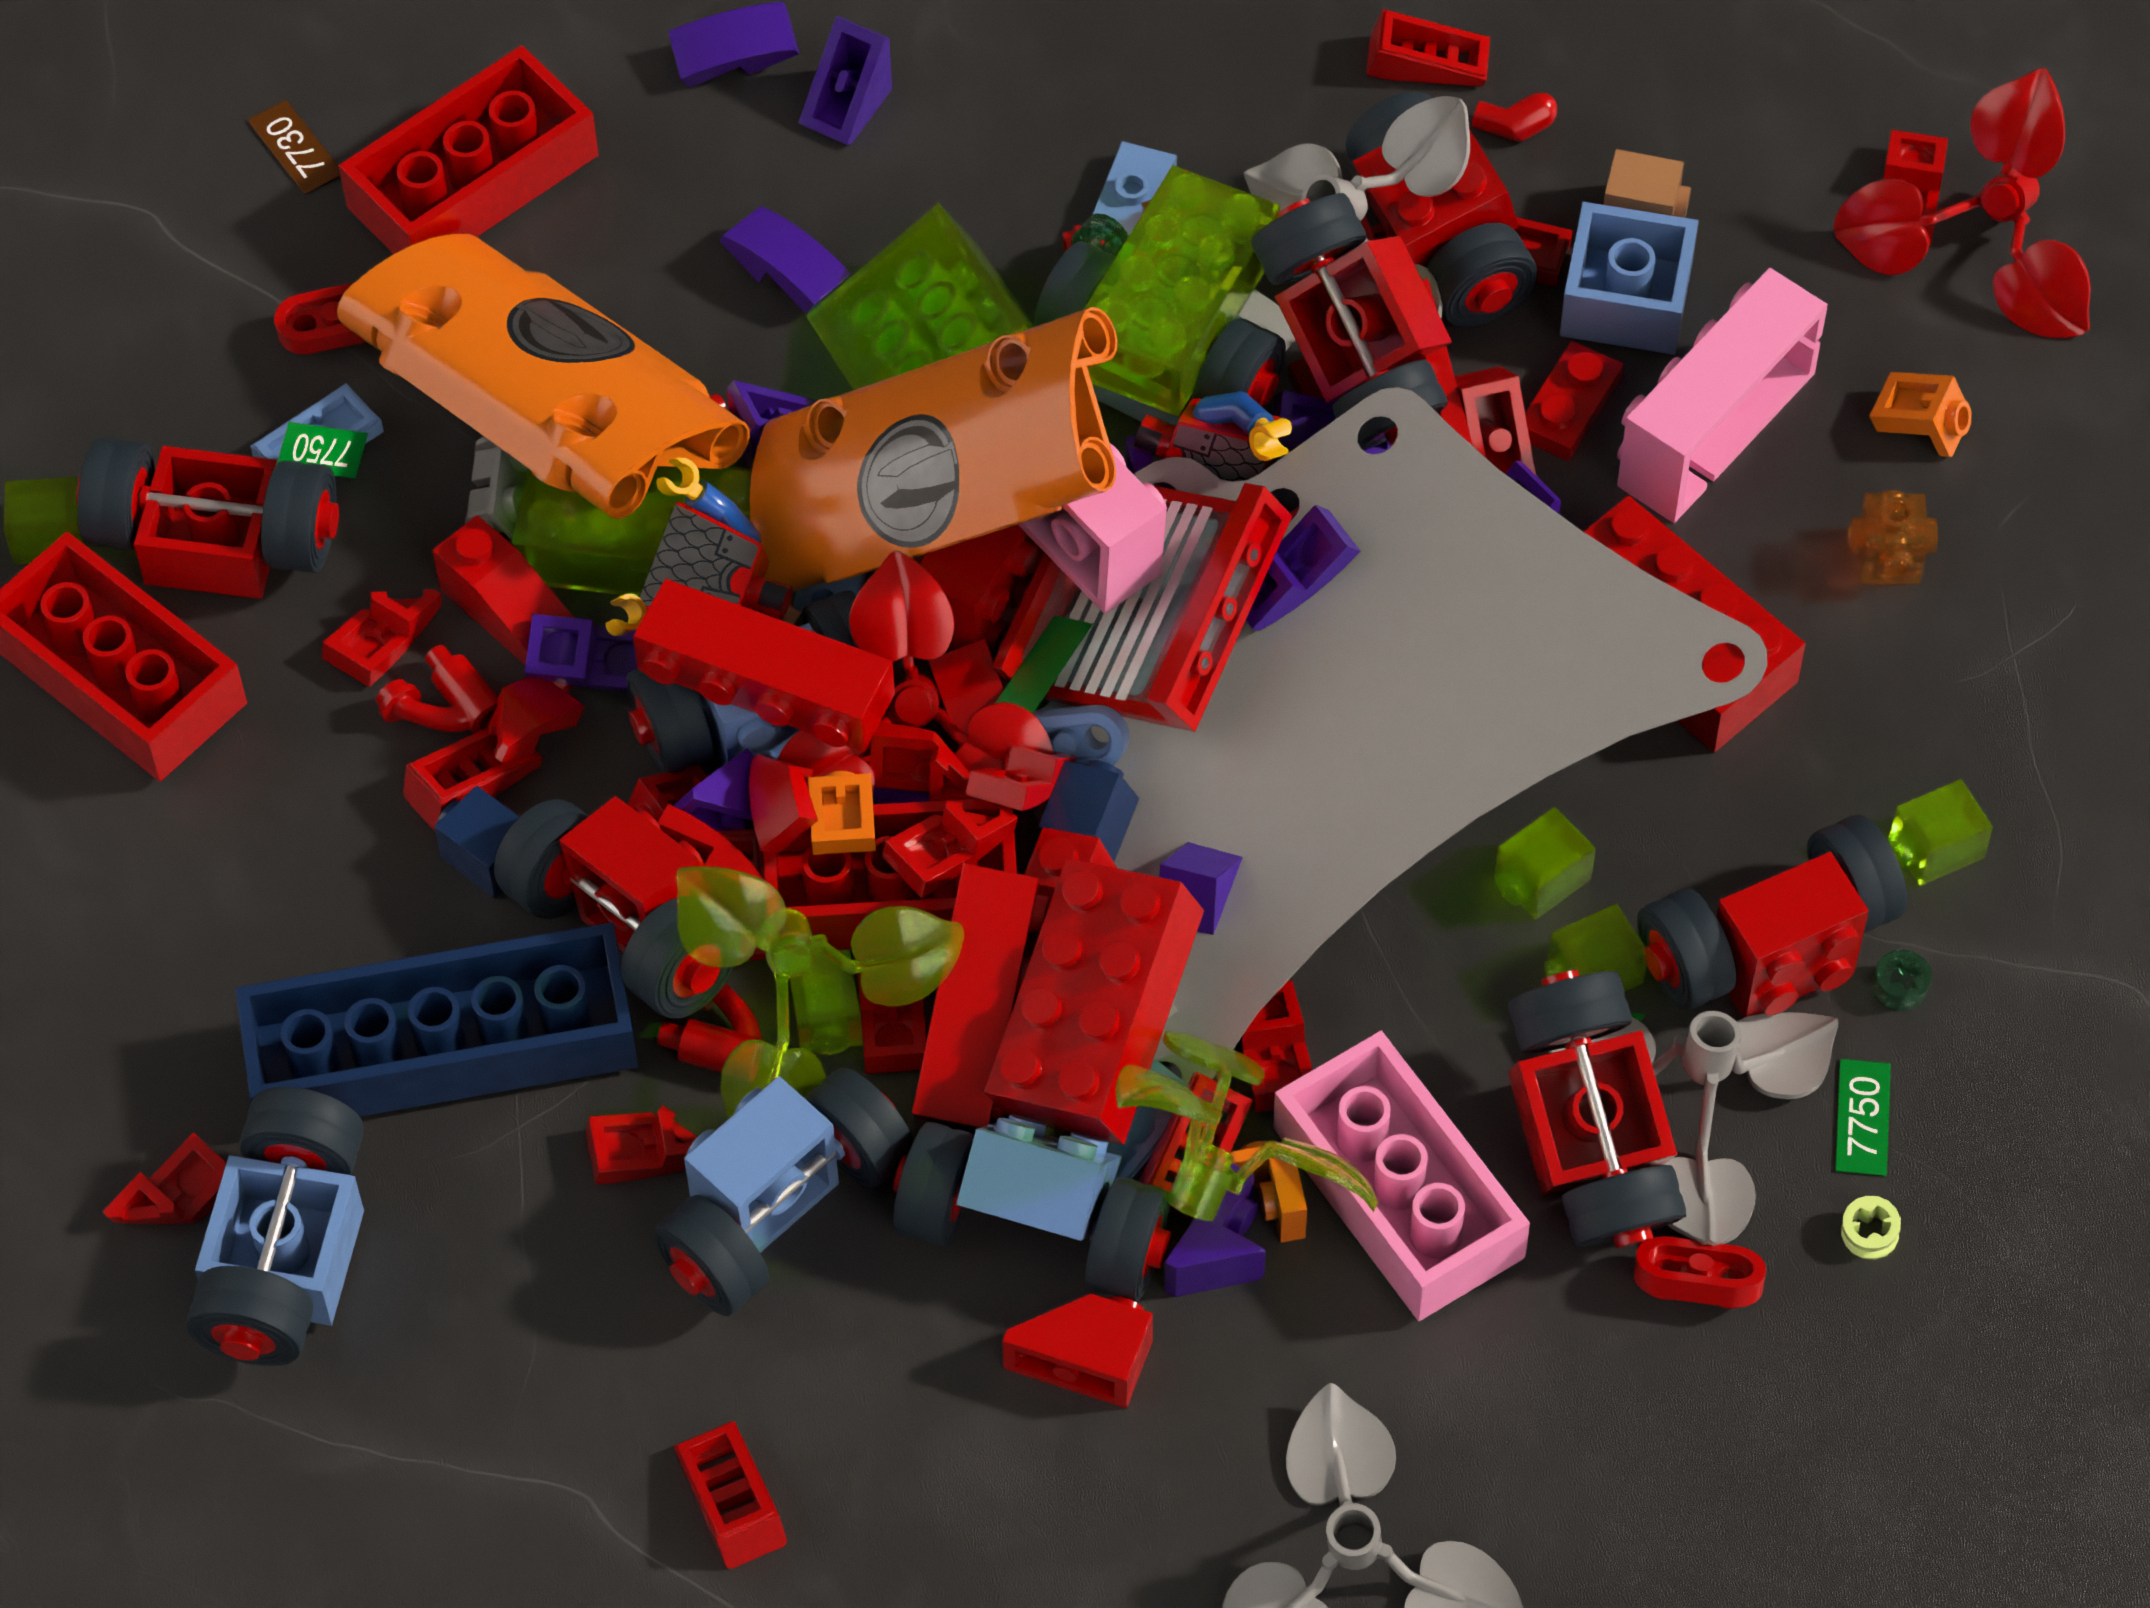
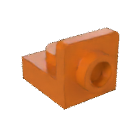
M1890 372L1869 417L1876 432L1930 435L1938 455L1952 457L1961 437L1966 435L1970 428L1971 408L1969 403L1965 401L1954 376Z
M835 771L825 776L808 777L809 794L818 821L811 826L813 855L876 851L871 773L854 774L848 771Z
M1256 1141L1243 1146L1240 1150L1230 1152L1228 1154V1169L1233 1163L1254 1175V1188H1258L1264 1221L1275 1220L1280 1243L1305 1239L1307 1206L1292 1141L1278 1144L1270 1141Z

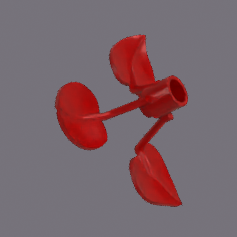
M2046 68L2036 69L2025 76L1994 88L1984 95L1974 108L1970 131L1975 147L1987 160L2003 162L2001 172L1985 184L1981 193L1934 213L1922 215L1923 197L1920 190L1914 184L1901 179H1881L1871 182L1853 193L1843 203L1835 217L1833 224L1835 237L1859 262L1877 273L1897 275L1914 269L1925 258L1930 240L1924 226L1936 224L1976 207H1983L1986 214L1992 219L1999 222L2013 221L2015 224L2010 248L2011 255L2015 261L2001 267L1993 278L1994 296L2003 314L2018 327L2050 338L2076 337L2085 334L2090 329V277L2080 255L2069 245L2055 240L2037 241L2029 246L2025 252L2022 250L2025 226L2030 222V217L2025 211L2036 203L2040 193L2037 178L2044 176L2054 168L2060 160L2065 144L2063 107L2054 81Z
M892 551L878 570L859 590L851 607L849 621L851 635L855 644L860 649L893 662L902 658L906 674L896 682L894 686L895 695L889 704L890 711L884 715L880 723L894 724L899 722L904 726L919 728L927 725L932 720L939 722L953 740L962 744L955 752V755L969 773L971 770L1004 768L1009 744L1022 746L1048 755H1055L1048 733L1040 720L1022 706L1014 703L1000 702L980 708L971 717L967 734L956 726L946 710L939 707L941 695L936 681L931 676L918 672V668L914 665V657L931 660L942 656L946 652L954 632L952 608L943 589L925 567L900 551ZM799 730L788 740L778 756L779 760L813 769L812 777L825 776L835 771H848L854 774L871 773L873 795L875 775L870 764L860 757L863 752L846 746H829L817 739L814 734ZM870 740V742H869V744H868V746H867L865 752L871 747V740Z

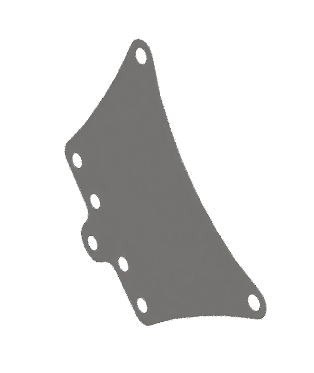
M1394 387L1381 389L1371 394L1266 470L1248 480L1230 482L1219 479L1195 460L1182 457H1171L1155 461L1137 471L1134 475L1142 484L1148 482L1153 485L1154 483L1164 482L1171 484L1179 491L1234 501L1237 500L1244 483L1265 486L1270 492L1281 488L1292 490L1299 498V510L1297 515L1290 521L1283 539L1314 505L1329 509L1361 551L1329 583L1278 621L1261 631L1252 629L1248 622L1245 621L1195 732L1123 717L1129 728L1130 740L1127 750L1114 766L1124 773L1123 779L1139 797V801L1115 859L1116 867L1159 877L1160 864L1187 842L1243 857L1214 935L1201 932L1196 933L1173 1001L1179 1011L1167 1019L1154 1058L1159 1062L1167 1061L1175 1064L1179 1068L1182 1080L1186 1084H1188L1195 1072L1213 1079L1258 1012L1310 956L1380 890L1475 819L1544 778L1631 735L1732 703L1750 694L1761 682L1767 668V649L1760 635L1747 625L1710 608L1646 573L1581 531L1497 469L1455 431L1424 399L1412 390ZM1382 416L1390 418L1395 422L1398 428V436L1390 449L1383 453L1370 454L1360 448L1357 442L1358 432L1366 421ZM1176 515L1164 541L1163 556L1180 521V515ZM1196 518L1191 519L1150 608L1151 618L1193 529ZM1206 522L1128 695L1140 696L1145 692L1219 530L1220 524L1218 522ZM1151 582L1143 587L1138 600L1143 601ZM1092 601L1086 604L1079 621L1085 620ZM1101 610L1067 682L1069 683L1073 682L1104 613ZM1112 621L1086 675L1083 686L1088 685L1113 631ZM1146 629L1138 635L1113 692L1118 693ZM1120 637L1098 689H1103L1126 637ZM1717 644H1734L1742 650L1745 656V665L1742 672L1729 682L1718 683L1711 681L1702 670V660L1705 653ZM1000 675L1004 688H1006L1008 682ZM1050 701L1045 707L1035 711L1075 706ZM1091 727L1092 735L1096 740L1100 742L1109 741L1108 734L1103 728ZM1049 799L1032 808L1038 824H1040Z

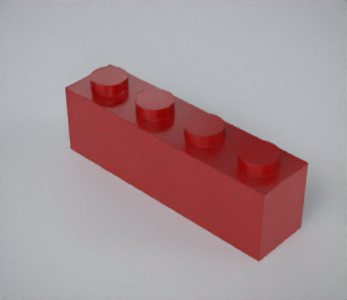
M666 578L633 635L637 668L652 680L665 685L675 683L700 692L707 700L718 705L726 706L732 704L757 713L764 721L775 726L789 725L814 734L821 742L832 747L846 746L864 753L895 695L892 660Z
M963 863L912 1111L915 1119L976 1131L978 1128L992 1124V1119L1005 1118V1112L984 1093L1031 959V957H1026L1030 932L1040 934L1047 914L1049 896L1038 894L1040 887L1039 878Z

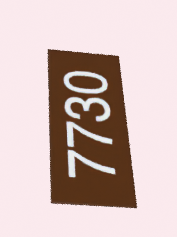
M287 100L247 119L304 194L340 176L339 166Z

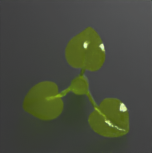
M683 867L677 870V927L680 940L690 956L708 966L734 967L746 962L752 956L757 946L765 952L767 963L771 970L775 972L777 997L776 1046L761 1040H747L739 1044L727 1058L722 1070L720 1084L723 1104L729 1119L734 1115L740 1101L749 1092L756 1088L764 1089L778 1076L784 1079L802 1097H805L815 1087L821 1085L826 1078L822 1064L815 1054L802 1048L788 1049L790 1040L789 978L799 977L810 970L816 961L817 953H822L847 973H861L862 991L871 1002L885 1006H901L921 1000L933 992L953 969L963 944L964 931L960 923L943 920L917 908L906 906L886 907L866 916L855 929L851 940V949L856 960H851L827 942L825 935L818 934L813 936L807 918L799 911L786 909L784 900L779 892L763 879L744 872L719 867Z
M1171 1030L1165 1031L1162 1040L1172 1052L1190 1062L1216 1071L1218 1083L1212 1103L1194 1095L1189 1088L1181 1083L1147 1068L1127 1065L1121 1070L1116 1081L1118 1108L1131 1106L1153 1107L1191 1118L1184 1159L1166 1197V1201L1181 1212L1204 1221H1213L1227 1190L1239 1194L1245 1180L1268 1158H1279L1298 1168L1336 1182L1360 1196L1371 1210L1375 1211L1378 1200L1370 1183L1359 1169L1331 1151L1296 1139L1284 1137L1281 1143L1269 1140L1236 1173L1230 1168L1234 1157L1211 1144L1217 1125L1222 1117V1109L1231 1078L1233 1076L1258 1086L1265 1077L1263 1069L1255 1061L1242 1053L1225 1046L1211 1044L1202 1038L1188 1033ZM1203 1122H1205L1204 1129H1203V1132H1202V1135H1201L1202 1124H1203Z

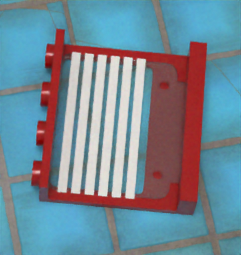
M1244 483L1236 501L1154 486L1163 497L1167 507L1161 575L1106 614L1044 552L1031 583L1024 592L1023 600L1011 626L999 646L992 668L1009 683L1054 615L1093 623L1043 700L1075 707L1103 705L1114 709L1122 717L1195 732L1292 519V515L1265 486Z

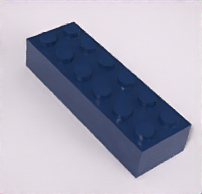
M614 922L235 987L251 1102L256 1094L262 1090L273 1087H296L316 1091L335 1098L353 1109L360 1117L638 1068L625 984L621 974V962Z

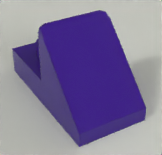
M1233 1163L1231 1164L1165 1261V1292L1174 1297L1253 1282L1264 1277L1265 1250L1261 1246L1242 1237L1253 1222L1258 1210V1203L1253 1201V1174Z

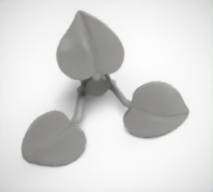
M1440 96L1416 104L1398 116L1388 129L1382 144V154L1385 160L1392 167L1396 168L1391 174L1367 178L1357 175L1351 181L1342 179L1340 165L1332 152L1320 145L1305 143L1288 148L1271 160L1248 169L1244 172L1245 180L1254 201L1269 223L1278 218L1277 214L1281 210L1298 201L1309 199L1312 202L1338 193H1345L1355 209L1356 216L1361 221L1368 207L1364 191L1369 188L1396 185L1403 179L1409 190L1414 194L1423 197L1441 195L1457 184L1468 164L1470 132L1467 106L1460 98ZM1414 264L1421 279L1429 280L1435 306L1441 318L1443 304L1438 283L1427 267Z
M1706 1011L1698 1014L1692 1020L1688 1036L1676 1035L1673 1045L1656 1061H1654L1656 1044L1652 1034L1643 1023L1631 1017L1632 1023L1625 1028L1591 1040L1593 1043L1642 1030L1651 1062H1653L1652 1066L1655 1077L1681 1055L1682 1065L1688 1076L1694 1082L1704 1085L1695 1152L1696 1160L1674 1157L1667 1163L1661 1164L1672 1165L1676 1171L1679 1191L1683 1196L1686 1207V1217L1667 1226L1689 1239L1698 1241L1702 1245L1709 1244L1712 1246L1729 1243L1743 1232L1751 1219L1756 1200L1755 1185L1752 1177L1746 1168L1736 1160L1721 1158L1708 1161V1146L1718 1083L1727 1078L1731 1071L1735 1074L1747 1072L1748 1079L1753 1088L1769 1097L1797 1099L1813 1093L1823 1083L1829 1069L1832 1047L1838 1029V1019L1835 1017L1785 1012L1772 1016L1766 1014L1752 1015L1736 1022L1725 1013ZM1561 1048V1049L1552 1050V1051H1549V1053H1554V1052L1562 1051V1050H1565L1566 1048Z
M1329 1383L1313 1397L1301 1413L1291 1434L1286 1454L1288 1479L1293 1490L1304 1502L1320 1506L1329 1504L1339 1498L1340 1507L1331 1514L1326 1526L1329 1552L1323 1557L1322 1565L1314 1581L1308 1587H1306L1304 1578L1299 1571L1288 1564L1263 1562L1249 1567L1233 1581L1227 1591L1222 1608H1328L1327 1605L1315 1597L1324 1589L1334 1568L1340 1565L1346 1569L1360 1570L1373 1564L1377 1558L1384 1560L1404 1582L1415 1586L1407 1596L1405 1608H1523L1515 1585L1506 1572L1494 1559L1473 1545L1457 1541L1438 1542L1431 1545L1422 1556L1419 1575L1411 1571L1396 1556L1390 1545L1382 1543L1380 1522L1376 1514L1362 1504L1353 1503L1351 1497L1370 1498L1383 1490L1395 1470V1445L1389 1431L1375 1415L1352 1400L1337 1385Z

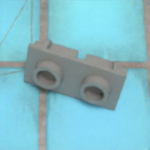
M484 436L475 443L471 481L477 487L490 486L470 491L465 524L476 515H479L498 533L504 532L516 546H522L525 520L528 519L530 514L528 494L531 470Z

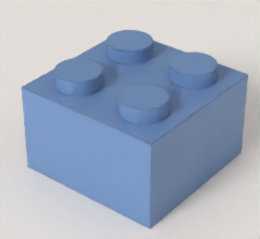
M1583 202L1564 293L1559 336L1675 355L1693 263L1699 220Z

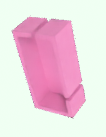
M1769 268L1754 284L1750 282L1745 283L1732 299L1729 311L1718 322L1714 319L1707 322L1696 337L1690 352L1683 359L1679 357L1673 358L1661 373L1658 385L1648 396L1638 395L1626 409L1622 418V425L1625 426L1624 439L1617 453V459L1620 460L1617 486L1675 524L1707 488V482L1690 472L1689 466L1714 482L1815 374L1820 349L1818 339L1823 333L1828 304L1772 268Z

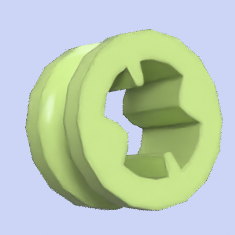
M1879 1196L1860 1197L1850 1203L1843 1214L1841 1237L1845 1246L1854 1255L1863 1259L1874 1260L1886 1257L1895 1249L1898 1243L1901 1218L1897 1209L1888 1200ZM1874 1218H1877L1883 1222L1881 1233L1886 1235L1881 1236L1878 1233H1872L1867 1239L1859 1235L1860 1222H1856L1858 1219L1869 1223Z

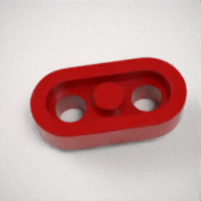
M353 283L301 293L284 300L278 306L274 315L276 332L281 345L290 352L305 355L365 343L364 339L345 327L338 319L339 301L344 292ZM306 328H312V329H313V330H308V331H301V330L306 329Z
M1660 1236L1643 1242L1638 1247L1633 1276L1636 1284L1644 1292L1661 1300H1678L1735 1309L1749 1306L1760 1299L1764 1288L1766 1265L1757 1253L1742 1246L1722 1243L1716 1246L1702 1245L1692 1239Z

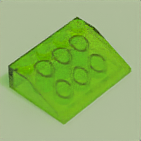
M939 202L806 315L853 390L993 342L1000 336L1035 327L978 244Z

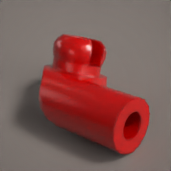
M1544 92L1531 94L1508 108L1479 101L1473 115L1471 127L1509 140L1523 142L1545 130L1554 122L1557 116V103L1551 95Z

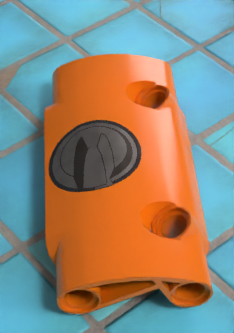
M449 234L413 244L391 255L370 269L344 292L339 301L337 313L340 322L381 351L379 363L385 369L407 380L529 468L539 480L555 488L578 493L611 518H625L641 505L657 466L675 467L669 463V459L687 458L692 460L697 468L722 469L734 464L743 455L748 446L750 431L747 424L710 399L706 387L700 380L546 274L536 271H525L474 235Z
M1090 307L1021 332L1000 336L993 342L856 390L820 399L813 405L769 420L763 428L756 449L749 497L750 522L759 531L761 544L764 546L769 559L765 578L793 587V592L823 582L825 584L834 583L877 570L892 551H900L911 558H915L1062 510L1061 506L1111 489L1116 479L1115 460L1088 372L1089 367L1112 359L1117 351L1116 330L1108 315L1099 308Z

